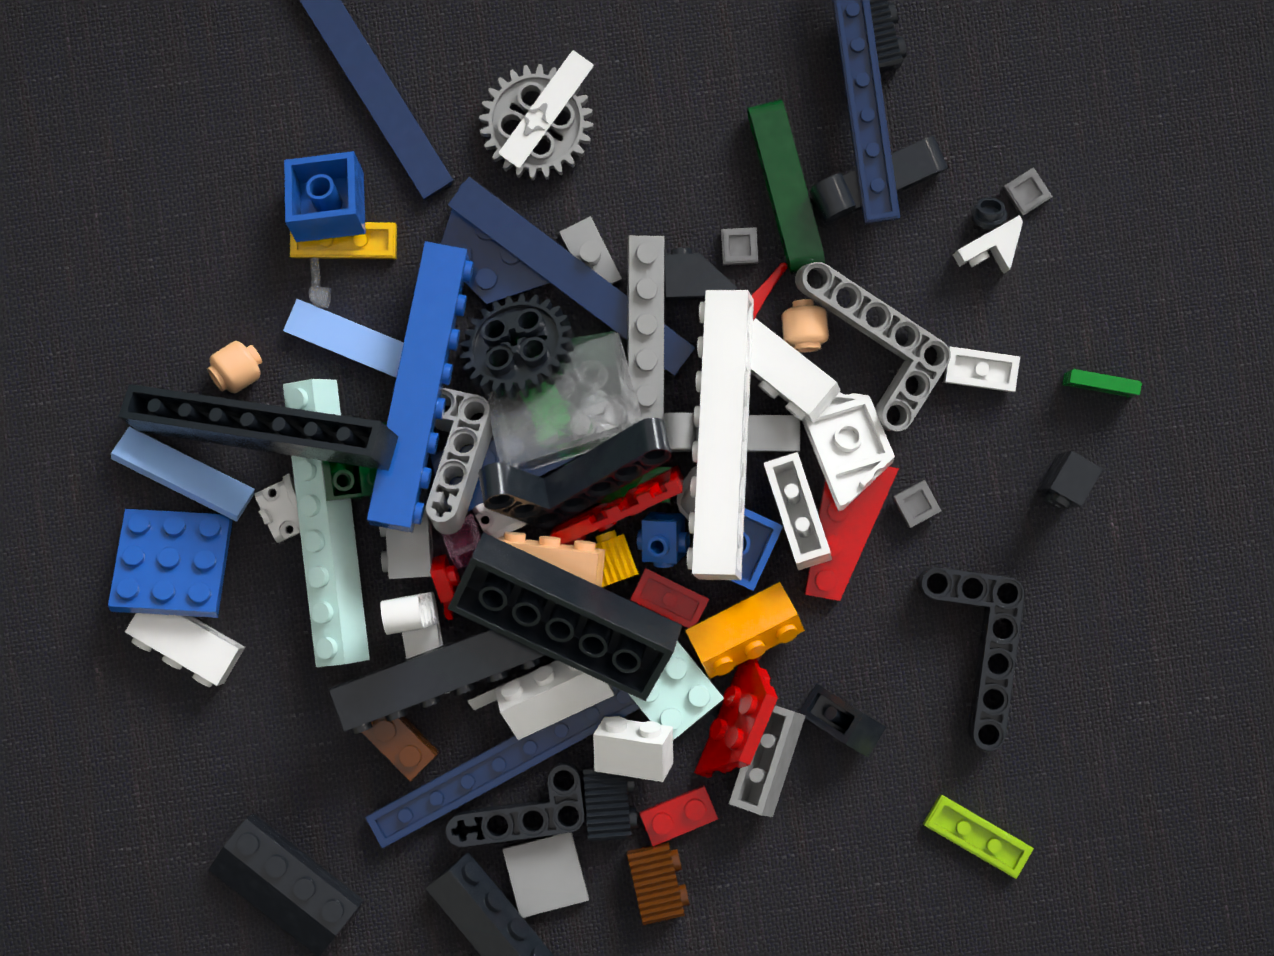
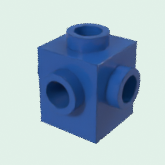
M650 512L642 520V529H639L637 535L638 550H642V562H653L655 567L668 568L673 567L685 556L688 548H690V533L685 532V516L682 513Z

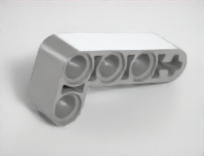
M443 388L441 398L446 399L445 406L451 407L448 411L444 412L442 420L436 419L435 427L442 431L450 432L426 503V512L438 532L450 535L460 530L464 524L479 478L478 472L482 468L496 421L489 403L484 397ZM484 413L483 417L479 420H470L474 414ZM465 445H474L469 452H459ZM454 477H463L459 484L448 485Z
M664 413L663 421L671 452H692L693 442L698 441L699 427L694 425V413ZM749 415L747 452H800V420L794 415Z

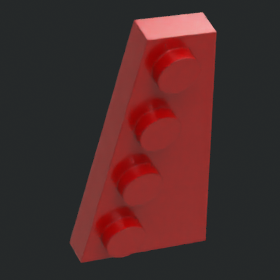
M677 465L639 484L637 487L629 489L624 497L615 499L608 504H599L554 526L550 536L561 538L560 544L574 545V541L584 540L586 538L585 535L593 531H604L615 525L618 520L634 516L650 506L682 493L684 476Z

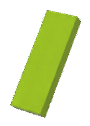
M942 794L938 796L923 822L924 826L1015 879L1019 876L1034 849Z

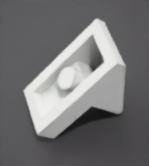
M1020 215L958 249L953 256L959 267L969 262L971 267L976 266L990 257L987 252L990 250L1002 272L1006 273L1009 271L1023 223Z

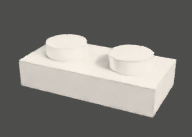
M949 347L951 359L945 369L943 383L1015 392L1020 361L1019 356Z

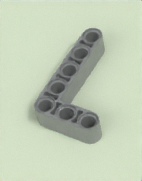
M813 262L802 266L796 273L795 283L804 295L905 360L878 402L875 410L884 430L902 431L907 429L951 359L949 347L942 340L827 264ZM811 269L817 270L821 275V284L817 289L812 288L807 282V275ZM841 288L847 290L850 294L851 301L846 308L841 307L836 299L837 293ZM870 308L876 309L879 313V322L875 327L870 326L866 321V313ZM899 327H903L908 333V341L904 346H900L895 339V333ZM929 346H932L937 353V359L932 365H929L924 358L925 350ZM910 376H914L918 381V389L913 395H910L905 388V383ZM891 406H896L900 412V418L896 424L891 425L887 420V411Z

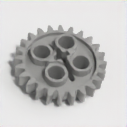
M542 64L538 65L536 74H531L528 66L524 65L523 76L519 77L512 69L510 70L512 81L509 83L501 77L498 78L501 87L500 91L489 88V94L494 100L493 102H482L483 108L489 111V114L479 115L480 122L489 125L481 129L480 133L483 137H492L484 145L486 150L497 148L492 156L494 162L504 158L499 154V151L511 136L503 131V126L507 121L517 120L521 122L525 118V136H528L535 130L543 129L538 125L534 129L529 128L527 125L530 120L510 109V106L515 104L526 114L528 111L536 113L539 109L544 113L542 119L547 122V103H543L536 109H530L532 106L526 105L522 99L529 91H536L541 94L556 74L557 70L555 67L550 70L548 75H545ZM580 86L562 109L570 114L569 122L565 125L552 123L548 128L554 133L560 134L563 140H556L546 131L541 139H545L551 144L550 150L543 155H538L532 151L520 168L516 167L518 178L523 175L525 170H529L531 180H535L537 171H542L545 179L548 180L550 169L554 168L559 175H562L561 164L565 162L569 166L574 167L575 163L572 155L575 154L581 157L585 155L579 144H590L591 138L583 132L593 130V123L584 121V119L592 116L593 112L590 108H582L588 102V96H576L581 89ZM505 159L503 169L507 172L514 164Z

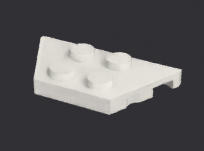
M839 392L814 423L807 417L802 419L838 511L844 510L893 463L894 453L869 395L855 393L845 395Z

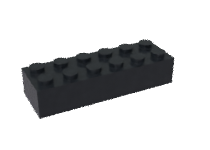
M484 532L447 608L644 701L647 700L671 658L682 625Z

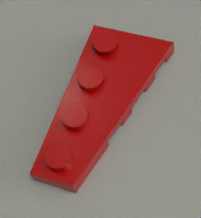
M887 467L841 511H838L826 479H824L818 515L832 560L809 567L804 595L837 601L841 600L899 468Z

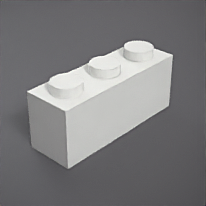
M756 318L754 319L751 374L761 381L758 386L773 399L779 395L788 402L785 408L796 418L802 420L804 417H807L814 423L841 391L838 383Z
M798 452L765 462V470L797 569L802 570L832 560Z
M136 613L125 633L133 637L131 642L134 645L148 652L152 648L164 655L162 660L165 663L179 670L184 666L194 672L193 679L207 687H211L213 684L216 686L224 684L245 649L241 644L193 616Z
M558 660L495 689L500 713L518 740L614 696L611 685Z

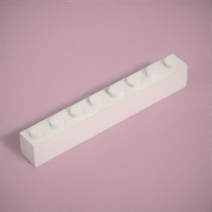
M706 290L705 302H700L699 319L700 323H704V334L698 337L697 342L698 357L702 358V371H697L696 391L701 392L700 406H695L694 425L699 427L698 441H694L692 446L693 462L697 463V476H692L690 484L691 497L695 498V512H690L689 532L694 534L693 548H688L687 567L692 569V574L698 579H742L754 299L748 290Z

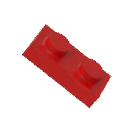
M645 568L630 599L687 628L698 623L709 601L708 598Z
M705 785L639 812L653 846L718 820Z

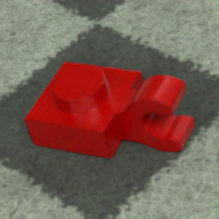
M444 554L432 558L430 574L440 602L444 604V615L448 620H452L454 612L447 608L454 596L456 587L460 583V577L456 566H450L447 555Z

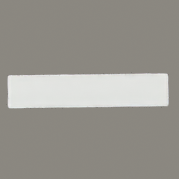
M573 50L530 108L536 109L543 103H547V122L542 119L544 113L539 109L536 113L528 111L525 115L530 120L527 125L529 128L534 129L538 125L543 129L535 130L528 136H525L526 120L523 118L500 149L499 154L520 168L594 65Z

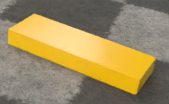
M365 222L366 234L297 243L290 232V257L311 259H397V224Z

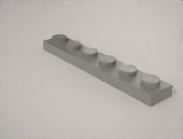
M628 236L627 428L646 418H660L663 420L664 236Z

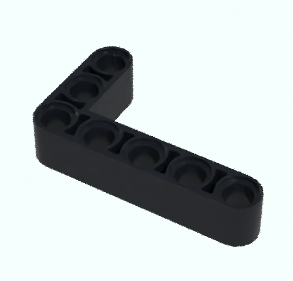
M646 418L638 421L545 478L504 463H492L483 466L479 470L478 475L485 508L535 527L550 528L561 524L668 461L672 455L664 421L660 418Z
M938 567L927 568L920 573L917 580L918 589L925 597L985 606L968 736L970 741L980 749L994 751L1001 747L1006 736L1024 602L1023 586L1019 581L1010 577ZM934 573L942 576L944 580L943 588L937 593H932L927 587V580ZM969 578H973L978 584V592L972 598H967L962 592V585ZM1004 583H1008L1013 589V597L1007 603H1002L997 596L998 588ZM1004 618L1008 623L1009 630L1004 637L997 638L993 633V624L996 620ZM999 653L1004 659L1003 668L997 673H992L988 668V660L992 655ZM996 689L999 694V701L996 706L987 708L983 703V696L988 690ZM991 724L995 732L994 737L991 741L982 743L978 738L979 730L982 726Z

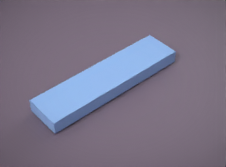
M296 299L283 330L284 332L397 378L403 342Z
M128 427L111 452L112 460L236 522L254 495V488L131 427Z

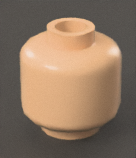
M811 299L793 301V307L785 310L781 316L783 340L799 353L820 350L821 344L829 339L826 310L821 306L814 305V301Z
M234 341L210 356L211 366L207 368V371L213 382L222 392L228 390L231 393H237L260 378L258 365L262 363V359L252 345L245 347L241 342Z

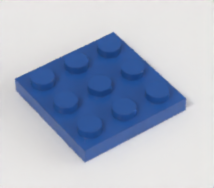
M125 509L108 603L110 611L218 618L233 520L222 514Z

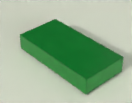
M1077 369L1067 371L1063 380V385L1131 398L1140 395L1142 383L1137 380Z

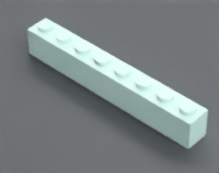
M309 379L283 384L285 407L341 415L337 380ZM291 456L316 667L344 665L370 660L351 499L326 501L321 460Z

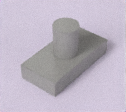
M591 216L559 232L568 251L612 285L622 281Z

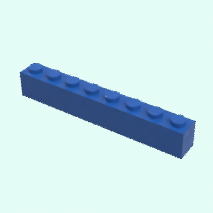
M426 241L424 243L387 421V427L399 437L389 471L377 469L367 517L370 525L413 533L415 524L421 525L425 507L424 503L419 502L422 489L428 490L432 468H427L429 454L435 455L439 439V433H434L436 419H443L446 399L441 398L443 384H450L453 364L448 363L450 350H457L460 330L455 329L457 316H464L467 296L462 295L464 282L470 283L473 273L474 262L469 261L467 249Z

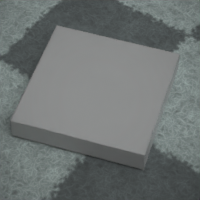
M572 832L550 835L503 848L519 914L523 918L589 901Z

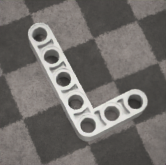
M433 592L381 601V616L385 633L390 635L402 632L406 659L443 645L437 605Z

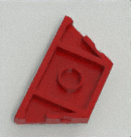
M762 656L739 664L731 685L724 693L723 704L718 717L711 724L710 736L694 773L710 778L714 771L726 773L732 771L735 767L743 768L751 764L778 699L774 687L770 685L768 671L761 668L758 664Z

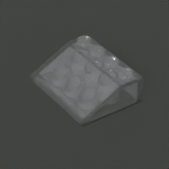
M618 332L574 346L575 350L568 352L572 360L571 363H561L565 372L564 375L554 373L552 375L554 385L548 384L545 381L541 383V393L537 392L533 387L529 390L528 398H525L523 393L518 391L514 400L509 398L506 391L500 399L496 398L493 390L488 394L492 434L500 463L508 464L523 471L533 470L587 453L638 421L643 420Z

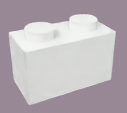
M620 716L604 717L593 734L594 771L663 782L673 765L672 726L660 725L654 721L639 722L626 720Z

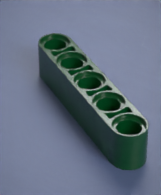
M780 99L747 108L748 120L788 269L792 274L809 263L822 262L825 264L823 247L784 103Z

